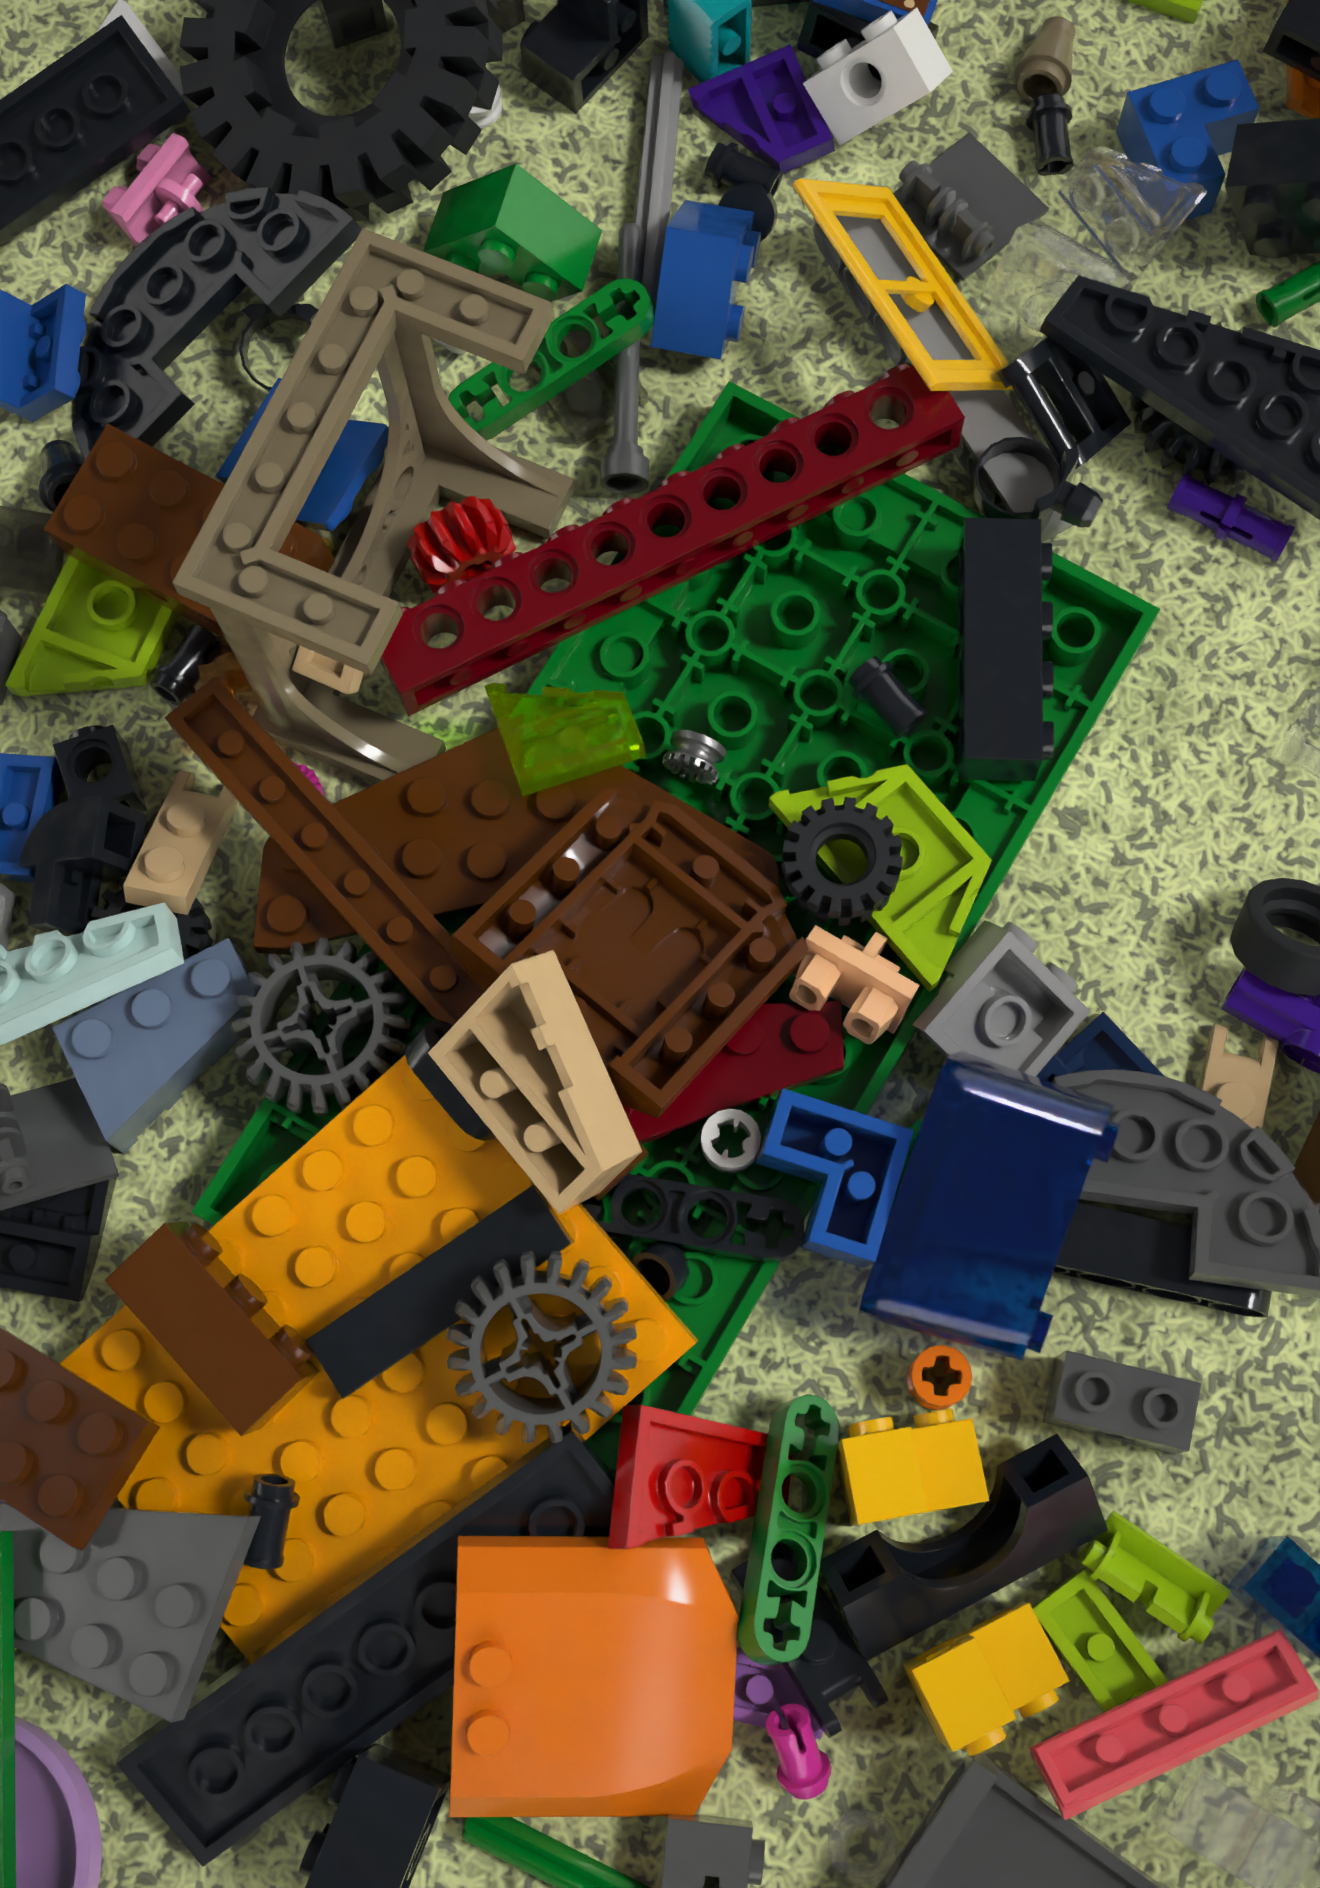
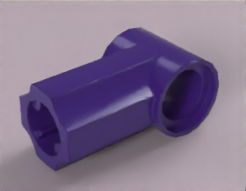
M1244 967L1220 1009L1265 1035L1278 1040L1281 1043L1280 1049L1288 1058L1299 1064L1304 1059L1302 1066L1320 1074V994L1311 996L1289 993L1266 984Z

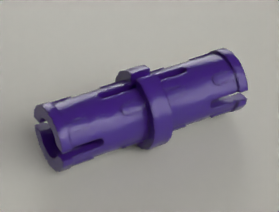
M1184 474L1166 509L1175 511L1215 531L1214 538L1225 542L1228 537L1277 562L1295 526L1288 525L1245 504L1248 499L1245 496L1236 493L1233 498L1190 477L1191 475Z

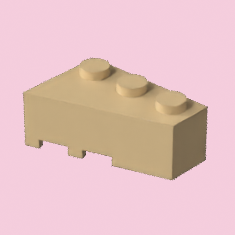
M554 950L512 963L428 1052L558 1214L600 1193L642 1152Z

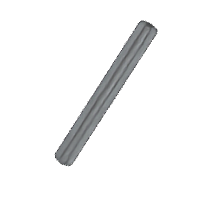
M665 50L664 54H654L650 60L634 223L642 231L641 284L646 288L654 309L656 308L666 226L669 224L684 71L683 60L675 57V52Z

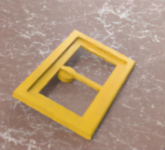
M800 178L793 183V188L930 391L1014 390L1012 386L1005 388L996 373L998 369L1008 363L1007 359L889 187ZM835 215L880 219L921 281L911 276L907 277L905 281L879 280ZM889 294H900L908 306L920 313H924L935 300L975 360H933Z

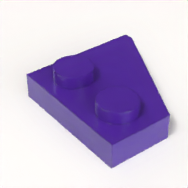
M787 45L688 89L694 109L772 168L778 169L782 173H786L835 151L833 137L828 126L803 85L807 80L791 45Z

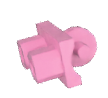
M172 133L162 146L148 143L139 154L136 166L139 175L129 188L114 186L102 200V206L114 223L123 229L134 246L137 247L152 232L186 209L194 207L199 213L202 212L203 209L196 197L212 178L193 157L185 137Z

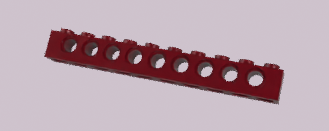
M897 365L886 371L876 383L856 393L849 390L837 394L824 405L823 409L802 419L798 417L788 418L772 428L767 436L747 446L744 444L732 445L720 452L714 461L691 473L689 471L674 473L667 477L659 485L658 489L640 498L634 499L629 497L621 499L610 505L602 516L580 527L578 525L565 526L553 533L548 538L547 543L524 554L522 552L507 554L497 560L489 571L469 581L464 579L452 581L441 587L434 595V598L413 608L401 607L403 615L379 661L408 716L415 714L959 447L965 416L949 391H930L913 365ZM879 419H890L899 426L893 429H884L877 426L874 422ZM826 445H835L842 448L845 452L841 455L829 456L819 451V448ZM778 471L789 475L791 478L782 483H774L766 480L763 476L770 472ZM717 498H727L735 502L736 505L727 510H717L710 507L708 503ZM662 525H673L681 530L677 535L667 538L657 536L652 532ZM611 551L619 552L625 556L624 560L614 565H605L596 560L603 553ZM555 578L564 579L570 583L567 588L556 593L546 592L540 588L546 581ZM502 605L513 609V612L502 620L495 621L484 617L485 613L495 606ZM440 633H451L457 636L456 640L445 648L438 649L427 645L431 638Z

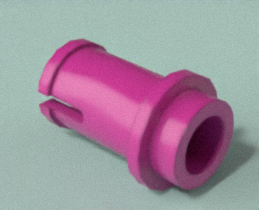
M794 1703L780 1706L788 1729L783 1730L779 1715L775 1710L768 1715L765 1723L780 1763L777 1767L776 1776L781 1788L789 1792L793 1797L797 1799H811L820 1795L826 1789L832 1766L827 1754L818 1748L807 1708Z

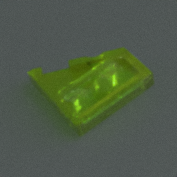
M491 683L484 686L522 796L646 757L644 742L624 692L592 690L587 693H576L569 688L543 686L542 695L507 693L506 686L503 683Z

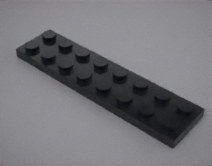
M570 1421L563 1426V1439L561 1442L553 1443L549 1437L193 1696L184 1720L169 1722L162 1719L122 1748L116 1764L204 1867L341 1767L345 1760L349 1761L453 1685L458 1536L609 1537L615 1478L582 1435L574 1429Z

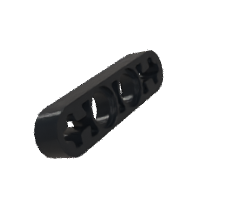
M628 1174L616 1185L617 1188L611 1199V1223L598 1221L603 1213L601 1206L582 1205L606 1234L611 1237L653 1244L659 1242L671 1243L678 1248L767 1263H780L791 1258L799 1250L804 1237V1221L799 1210L790 1202L782 1199ZM635 1191L652 1193L658 1198L661 1205L659 1217L653 1224L646 1227L633 1226L622 1215L624 1200ZM711 1201L724 1209L727 1216V1224L718 1236L702 1238L691 1231L688 1225V1215L695 1205ZM736 1206L751 1208L746 1218V1222L766 1224L770 1214L777 1213L782 1215L783 1227L792 1229L793 1237L781 1238L778 1248H768L765 1246V1235L744 1230L745 1245L731 1243L737 1229Z

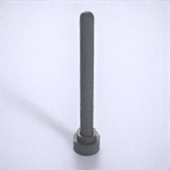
M626 223L619 230L618 279L630 278L641 283L642 231L637 224ZM625 300L617 304L618 315H623L626 320L636 315L634 306H630ZM640 339L616 355L614 442L608 447L607 454L601 459L600 477L602 488L616 494H636L646 490L649 486V459L643 455V448L638 445Z

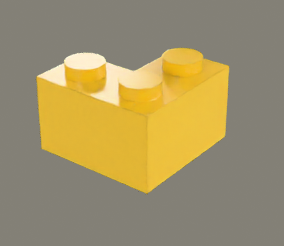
M945 1409L913 1416L915 1429H911V1426L894 1429L892 1417L851 1424V1427L847 1428L849 1438L841 1439L837 1443L836 1451L850 1527L989 1501L973 1419L955 1421L953 1409Z
M1019 1602L901 1664L939 1742L952 1752L961 1749V1751L966 1750L968 1756L979 1754L1003 1741L1007 1736L1002 1726L1017 1719L1014 1710L1018 1709L1022 1718H1027L1043 1711L1059 1701L1055 1689L1070 1681L1028 1602Z

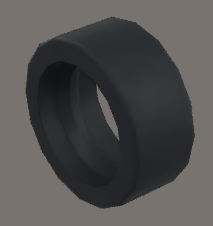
M1289 878L1264 880L1249 890L1230 936L1234 954L1250 973L1268 985L1289 993L1311 996L1319 995L1320 947L1306 945L1293 940L1274 926L1288 927L1299 931L1320 944V886L1304 880Z

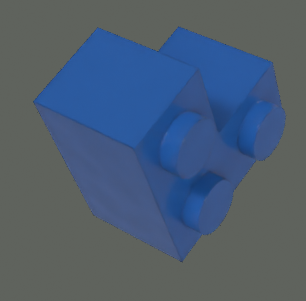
M1238 59L1127 92L1116 134L1157 229L1212 213L1226 175L1218 156L1232 152L1237 124L1254 123L1260 109Z
M685 200L666 226L650 347L721 360L729 341H739L745 307L735 304L737 286L739 282H748L751 268L755 269L761 242V232L752 231L754 212Z
M782 1088L774 1101L756 1164L819 1183L800 1248L862 1268H866L876 1262L914 1130Z

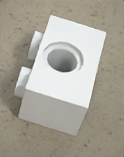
M918 8L913 9L899 19H896L891 10L861 30L865 38L861 43L851 48L848 41L844 39L816 59L821 69L805 81L803 85L839 146L927 95L953 72ZM868 63L878 70L882 81L877 80L871 74Z

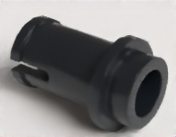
M1057 94L1042 95L1034 99L1030 104V110L1026 114L1027 126L1033 130L1037 160L1035 163L1036 170L1042 176L1064 174L1074 166L1068 133V123L1072 119V108L1065 103V99L1061 95Z
M719 142L715 146L704 172L705 176L713 179L712 186L720 189L722 184L733 188L742 183H756L766 188L773 197L775 196L782 180V171L768 167L738 152V144L733 142L728 146Z
M191 624L187 634L165 664H156L153 668L154 678L150 682L151 688L168 702L179 706L185 699H188L196 692L195 684L216 655L220 654L223 650V644L221 641H215L217 637L205 628Z
M874 656L862 664L849 678L848 682L854 688L852 696L856 700L863 698L889 726L894 736L900 739L911 732L927 716L928 711L921 707L891 673L894 665L890 661L883 663L877 656Z
M258 1474L254 1476L253 1485L245 1489L243 1497L249 1502L248 1515L261 1516L244 1560V1565L259 1569H277L282 1567L290 1512L292 1508L299 1505L300 1496L294 1492L295 1481L293 1479L277 1474Z

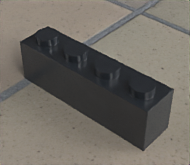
M964 518L958 543V779L1035 781L1043 760H1052L1054 723L1053 721H1043V699L1051 700L1054 667L1052 661H1043L1042 640L1051 639L1053 628V604L1049 601H1042V581H1050L1053 551L1051 543H1042L1041 519Z

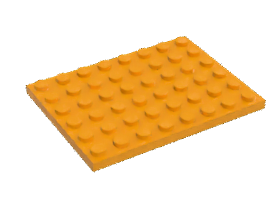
M404 1055L208 1231L218 1241L223 1250L218 1256L219 1259L235 1277L239 1273L247 1276L264 1293L268 1303L263 1308L280 1327L284 1324L291 1326L307 1340L535 1184L497 1137L494 1140L483 1141L465 1133L414 1074L407 1063L406 1055ZM581 1203L561 1214H558L550 1204L574 1241L573 1244L561 1251L563 1261L560 1273L571 1276L575 1263L579 1259H584L589 1262L588 1274L583 1282L586 1286L590 1287L597 1278L603 1275L611 1278L612 1287L601 1301L604 1304L614 1298L624 1297L628 1302V1311L612 1323L634 1324L637 1331L636 1339L629 1343L618 1345V1347L626 1348L636 1353V1367L628 1370L613 1369L628 1380V1391L625 1395H615L604 1390L602 1391L609 1398L613 1406L612 1414L608 1418L598 1416L589 1407L585 1409L590 1421V1430L583 1434L582 1437L587 1440L699 1340ZM548 1261L539 1266L537 1271H547ZM544 1293L528 1295L530 1300H535L543 1313L551 1317L560 1318L573 1312L577 1316L584 1313L579 1306L560 1296ZM508 1304L496 1312L485 1328L484 1345L488 1361L499 1357L502 1349L512 1344L518 1337L512 1323L514 1316ZM126 1305L60 1363L160 1426L117 1496L126 1509L248 1515L249 1502L243 1496L245 1489L253 1485L255 1475L277 1474L289 1477L295 1481L294 1492L300 1496L299 1505L292 1508L290 1512L282 1567L277 1569H259L243 1564L220 1627L245 1658L549 1437L548 1425H537L534 1441L532 1443L523 1442L521 1433L524 1423L517 1420H512L510 1429L505 1435H499L495 1432V1425L500 1412L495 1408L481 1419H477L472 1415L473 1406L482 1393L478 1391L469 1396H458L455 1390L456 1384L463 1376L470 1373L471 1370H450L447 1366V1359L449 1354L468 1347L456 1345L448 1341V1329L344 1399L313 1353L309 1360L320 1373L261 1429L243 1436L239 1435ZM461 1319L460 1321H458V1322L455 1323V1324H470V1323L467 1322V1321H465L464 1319ZM530 1326L529 1334L532 1336L529 1350H523L522 1354L540 1351L546 1360L550 1359L554 1366L555 1343H562V1339L544 1342L538 1333L534 1334ZM597 1331L584 1337L583 1345L571 1351L566 1358L571 1369L570 1377L576 1388L591 1375L600 1358L601 1342ZM521 1377L511 1382H508L506 1378L501 1380L514 1391L535 1398L556 1397L555 1394L550 1396L542 1382L533 1377ZM570 1419L562 1421L563 1426L569 1423Z

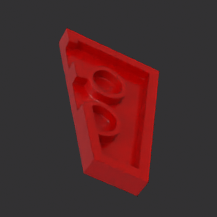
M645 1405L623 1406L608 1549H629L645 1545L647 1541L663 1537H676L692 1533L694 1529L754 1517L768 1434ZM792 1455L788 1456L789 1460H792ZM790 1475L785 1477L781 1486L782 1497L787 1506Z

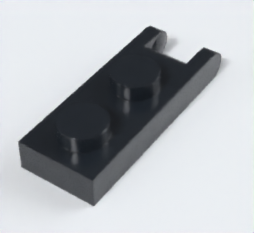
M778 1542L773 1547L771 1553V1564L780 1578L791 1581L797 1571V1559L795 1553L788 1545ZM748 1560L732 1569L730 1578L741 1596L743 1595ZM817 1582L811 1631L806 1649L798 1658L782 1664L822 1731L828 1738H831L841 1732L842 1728L837 1716L829 1706L830 1703L857 1686H860L867 1700L875 1709L887 1703L888 1696ZM767 1593L768 1597H780L779 1604L791 1600L790 1595L780 1596ZM774 1618L764 1621V1631L773 1635V1644L783 1642V1631L774 1627Z

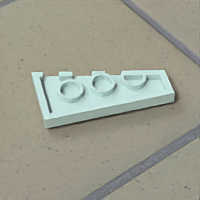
M165 902L90 921L83 933L67 937L62 935L59 930L35 935L32 946L7 952L0 944V1046L184 964L177 918Z

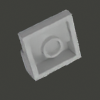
M985 920L945 966L944 970L952 979L913 1023V1026L995 1104H999L1015 1093L1018 1095L1022 1094L1091 1011L1073 994L1078 988V984L1065 971L1051 962L1044 965L1033 954L1038 945L1025 931L1009 921L1004 927H1000Z

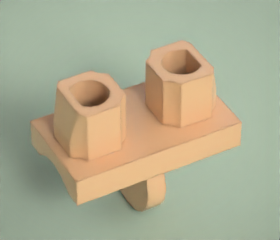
M815 925L805 941L809 950L801 964L792 972L795 979L789 997L792 1001L810 1011H820L828 997L841 1001V1004L850 1008L843 1022L847 1032L866 1044H872L885 1030L894 1034L920 985L899 974L901 967L880 956L888 940L885 936L875 932L866 947L845 935L842 939H839Z

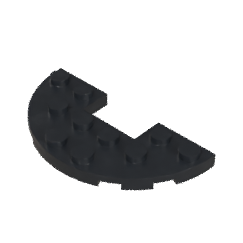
M257 187L225 193L224 203L212 206L200 213L194 207H190L168 220L146 237L117 267L102 288L89 312L95 318V321L89 332L85 347H80L78 372L80 373L81 380L75 395L77 420L72 422L75 438L84 459L86 460L107 424L153 447L195 405L164 370L247 285L280 318L356 241L362 230L359 224L339 206L312 193L299 190L297 195L274 193L269 187Z

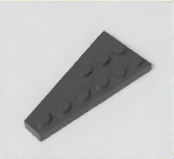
M0 1502V1531H13L14 1647L169 1722L184 1720L261 1516L110 1508L83 1551L69 1546L7 1503Z

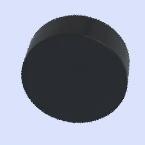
M738 184L726 192L718 206L754 212L752 231L761 232V241L775 227L778 213L776 202L771 193L759 184Z

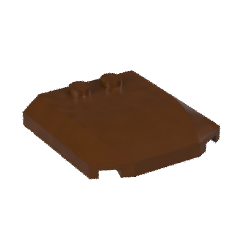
M605 786L452 935L451 948L472 978L486 990L512 963L554 950L620 1101L628 1108L658 1119L801 964L809 948L803 936L798 941L784 912L787 904L778 886L678 806L659 800H654L652 806L619 798V789Z

